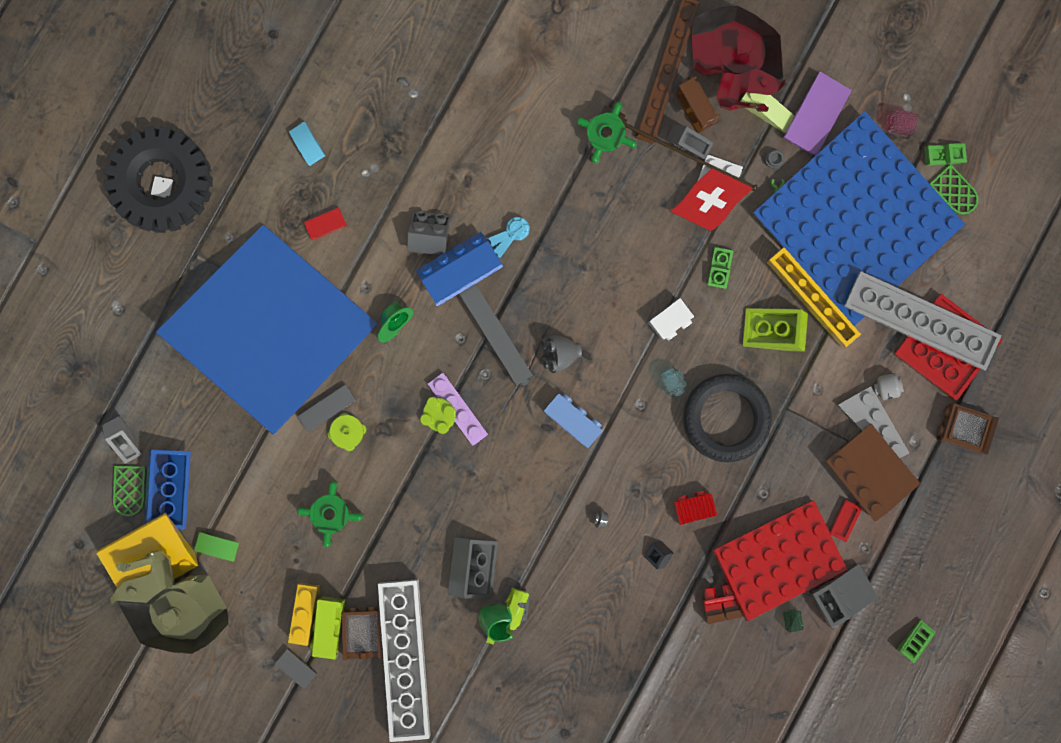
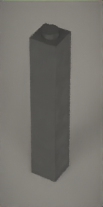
M474 284L459 293L515 385L524 387L530 383V378L533 377L532 373L477 285Z

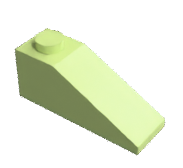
M746 92L741 102L763 103L769 107L768 112H758L752 108L745 109L783 133H786L794 118V115L771 95Z

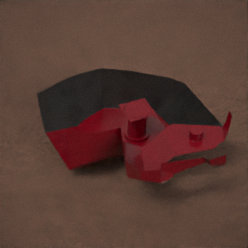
M740 6L719 7L693 17L692 50L694 71L706 76L723 74L716 95L720 108L729 111L738 108H752L758 112H768L769 107L763 103L740 102L738 98L741 93L746 92L771 95L778 92L785 85L786 79L783 81L781 35L761 18Z

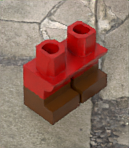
M728 584L722 585L723 595L721 596L716 595L715 587L704 588L705 599H702L707 624L722 622L725 619L732 620L744 617Z

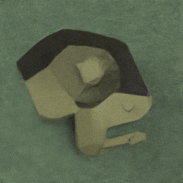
M162 550L151 551L144 558L128 564L122 562L116 565L117 570L122 572L145 565L152 566L150 574L123 582L110 598L111 604L117 601L141 644L173 653L193 654L210 644L228 625L227 607L209 575H191L174 583L171 558Z

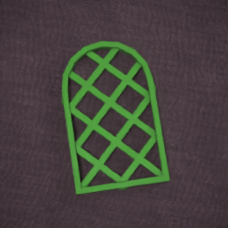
M951 164L930 183L955 213L961 215L968 214L977 207L979 200L977 192ZM949 169V175H942ZM942 177L949 178V184H942ZM939 178V184H933ZM951 178H958V185L951 184ZM934 186H939V192ZM942 187H948V194L942 193ZM951 187H958V194H951ZM961 187L967 188V194H960ZM951 196L958 197L957 203H951ZM960 197H967V204L960 203ZM970 197H975V204H970ZM960 206H967V212H960Z
M114 466L113 504L116 511L121 515L133 516L142 510L145 502L146 467ZM119 468L128 469L123 473ZM132 468H139L141 470L136 473ZM117 471L121 474V476L118 477V478H117ZM129 471L134 474L130 480L125 475ZM142 471H143V480H142V478L139 476V474H140ZM122 477L128 481L124 486L118 482ZM136 477L141 481L138 486L132 483ZM129 484L134 488L130 493L125 489ZM118 485L121 489L116 492V486ZM141 485H142V493H141V491L138 489ZM122 490L127 494L123 500L118 496ZM135 491L141 495L136 500L131 496ZM128 497L133 501L129 507L124 502ZM142 498V503L140 505L138 501ZM121 504L127 508L124 512L118 509ZM136 504L139 509L134 513L131 508Z

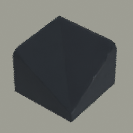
M662 541L652 543L644 557L656 569L666 567L674 552Z

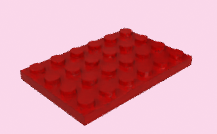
M814 500L712 550L746 621H750L848 570Z

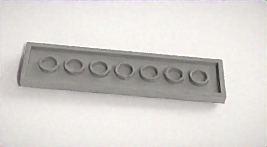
M861 271L843 306L983 371H986L1002 336Z

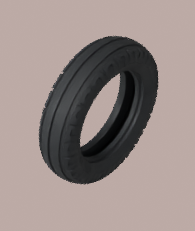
M719 374L705 379L690 393L683 411V424L689 441L701 454L719 462H736L750 457L765 443L771 429L772 413L767 397L754 382L735 374ZM720 391H732L742 395L749 402L753 410L754 423L751 432L743 441L734 445H721L714 442L706 435L702 428L701 411L703 405L709 397Z

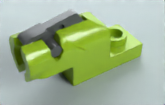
M516 588L511 589L505 601L512 614L511 630H515L521 622L527 620L530 600L528 592ZM487 637L486 642L494 645L495 641Z

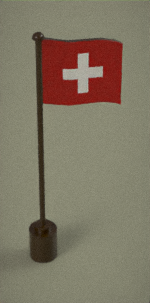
M605 105L601 114L611 113L613 108ZM619 112L618 117L623 121L626 128L711 168L710 171L696 182L682 202L669 212L712 231L725 220L744 196L751 190H757V184L753 185L628 125V120L625 119L626 115Z

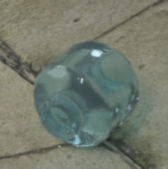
M671 368L660 375L662 378H660L659 383L666 395L674 394L677 397L685 392L684 388L688 382L680 369Z

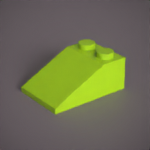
M746 308L743 346L782 351H805L808 314L802 309Z

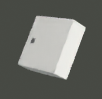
M155 176L151 195L162 198L170 196L175 181Z

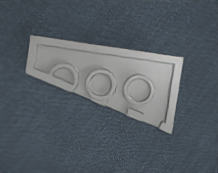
M871 386L837 405L861 430L872 423L899 458L909 454Z

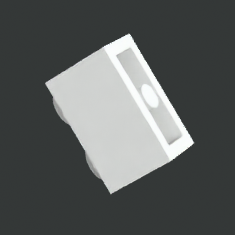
M678 299L648 324L661 341L664 339L669 341L677 335L675 332L677 329L682 327L684 330L692 324L691 319L694 315L684 302Z

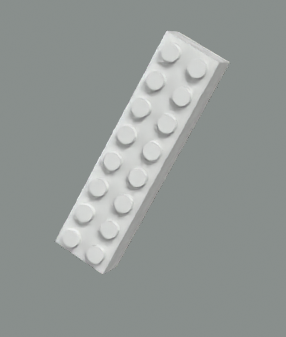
M419 579L378 583L390 742L429 739L431 734Z

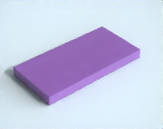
M818 72L783 139L815 157L824 144L852 90L824 73Z

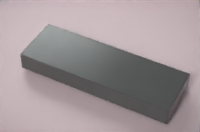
M344 385L297 417L309 433L357 400L347 385Z

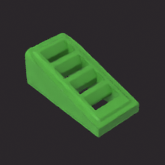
M919 620L896 650L909 661L915 663L936 632L922 620ZM923 628L928 635L925 636L919 629ZM918 634L924 640L922 642L919 641L915 635ZM912 640L919 645L917 648L911 644ZM908 646L914 651L912 654L906 650Z

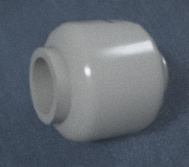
M895 373L879 376L877 379L878 383L874 384L876 395L880 394L883 400L899 398L901 392H904L901 377H898Z

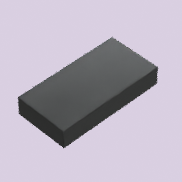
M289 648L275 663L277 667L303 689L317 675L311 667Z

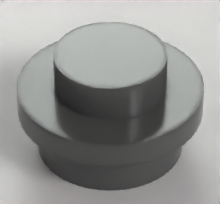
M772 150L766 155L765 161L768 167L778 169L784 164L785 157L781 151Z
M599 509L593 515V524H595L596 528H605L608 522V513Z

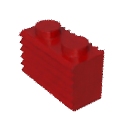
M706 490L695 492V496L688 498L687 495L676 497L677 501L673 502L678 525L717 516L712 493H707Z

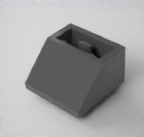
M413 210L408 231L407 251L435 255L446 253L451 215Z

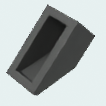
M675 123L666 139L667 142L704 160H706L713 145L712 141L687 126Z

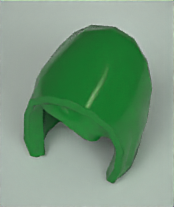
M494 604L480 609L478 622L481 629L484 630L485 634L492 641L500 642L513 638L510 630L512 614L508 605Z

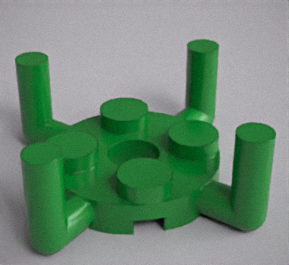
M620 102L615 103L611 113L597 115L591 121L582 117L577 118L579 126L588 128V139L595 148L591 157V161L594 164L600 162L599 158L602 152L614 151L622 144L629 146L631 149L637 148V142L626 137L625 125L618 117L619 112L623 109ZM604 127L612 129V135L608 138H604L601 135Z
M337 481L329 483L328 495L318 498L311 508L299 507L297 509V514L310 516L314 527L323 533L322 544L324 547L332 545L331 534L342 530L348 520L361 521L364 519L363 513L349 512L347 503L342 498L336 496V489L339 487ZM329 508L335 512L332 520H328L324 516L325 511Z

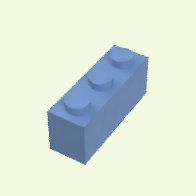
M558 394L544 412L588 449L602 433L603 430L600 429L602 425L594 418L592 420L588 419L585 416L587 412L580 406L575 408L571 404L573 400L566 394L562 396Z

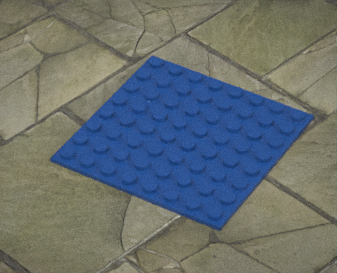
M866 111L859 115L753 212L757 219L782 247L791 254L853 326L859 323L865 316L843 306L860 271L894 287H898L965 225Z
M262 225L156 333L274 435L378 323L265 225Z

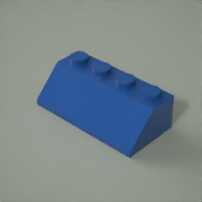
M480 232L465 242L456 245L448 252L441 254L428 264L423 265L416 272L435 304L439 306L501 269L503 265L484 234Z
M148 449L144 524L166 513L177 529H186L190 451Z

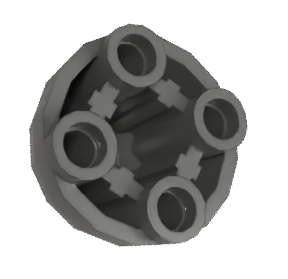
M549 335L540 341L544 353L542 358L543 367L545 369L548 368L551 373L567 369L574 363L576 358H580L582 355L581 345L578 342L574 343L566 337Z

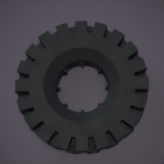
M152 126L145 127L144 132L136 130L129 134L131 138L128 140L123 138L116 145L119 149L111 151L108 157L111 163L110 165H105L104 174L107 176V180L104 181V187L109 193L107 198L110 204L116 208L115 211L122 218L142 230L165 233V230H170L171 232L179 230L183 224L188 226L195 221L193 217L196 214L201 215L205 209L203 207L204 203L209 202L211 196L209 188L213 187V178L210 176L212 170L203 151L191 139L177 130L173 131L168 127L161 126L160 129H156ZM156 162L171 163L176 168L175 173L178 174V185H176L175 191L170 196L160 200H155L154 197H151V199L146 197L143 193L144 188L141 187V177L144 176L143 172L150 165L153 166V163Z

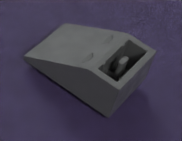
M859 564L809 592L827 626L831 628L850 619L878 598Z

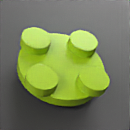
M431 397L427 400L420 421L423 425H428L440 434H445L455 422L456 409L444 398Z
M342 413L331 424L328 437L338 447L352 451L361 442L363 435L366 433V427L357 418L350 416L348 413Z

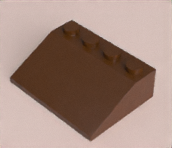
M872 423L825 458L829 466L875 522L891 511L920 485L919 481Z

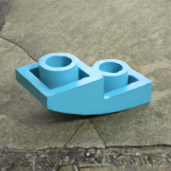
M305 121L289 131L309 166L325 157L319 142L314 138Z

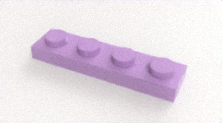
M444 373L428 383L437 398H444L455 407V422L472 446L488 435Z

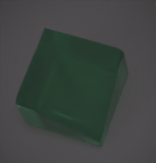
M793 609L783 612L786 631L795 632L804 629L801 611Z

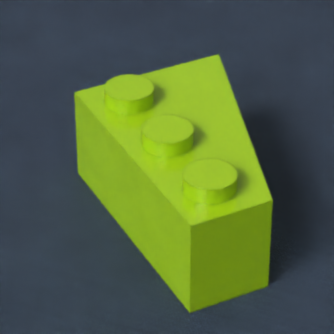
M322 596L317 600L315 607L316 620L313 623L314 639L310 643V651H313V657L336 659L338 657L342 630V612H344L346 599Z

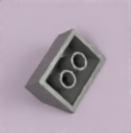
M463 537L454 538L448 595L467 599H492L498 541Z

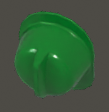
M394 301L385 308L381 314L382 327L378 333V340L381 343H385L393 339L414 314L413 309L410 307L404 308L397 301Z

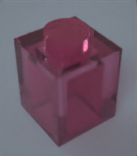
M895 110L887 118L888 132L911 136L915 133L918 114Z

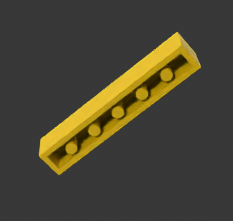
M785 248L781 249L767 262L842 348L847 347L861 335Z

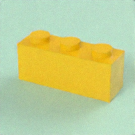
M298 584L288 643L305 646L311 643L316 614L315 607L320 585Z

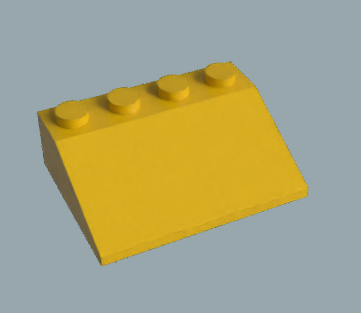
M166 513L96 551L117 588L125 581L150 574L152 566L145 565L122 572L117 570L116 565L122 562L128 564L142 559L151 551L162 550L170 556L174 579L198 566L195 551Z

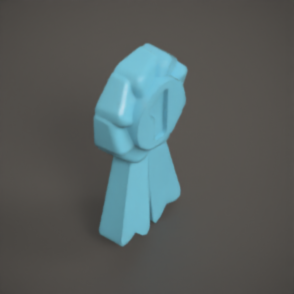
M514 217L508 221L505 232L488 238L491 241L492 247L499 244L494 250L499 258L503 256L513 240H523L528 236L530 225L524 218Z

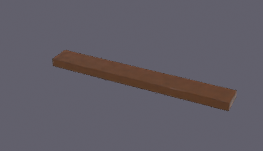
M681 0L639 127V130L655 138L692 29L693 17L696 16L700 1ZM637 133L636 139L654 144L655 141Z

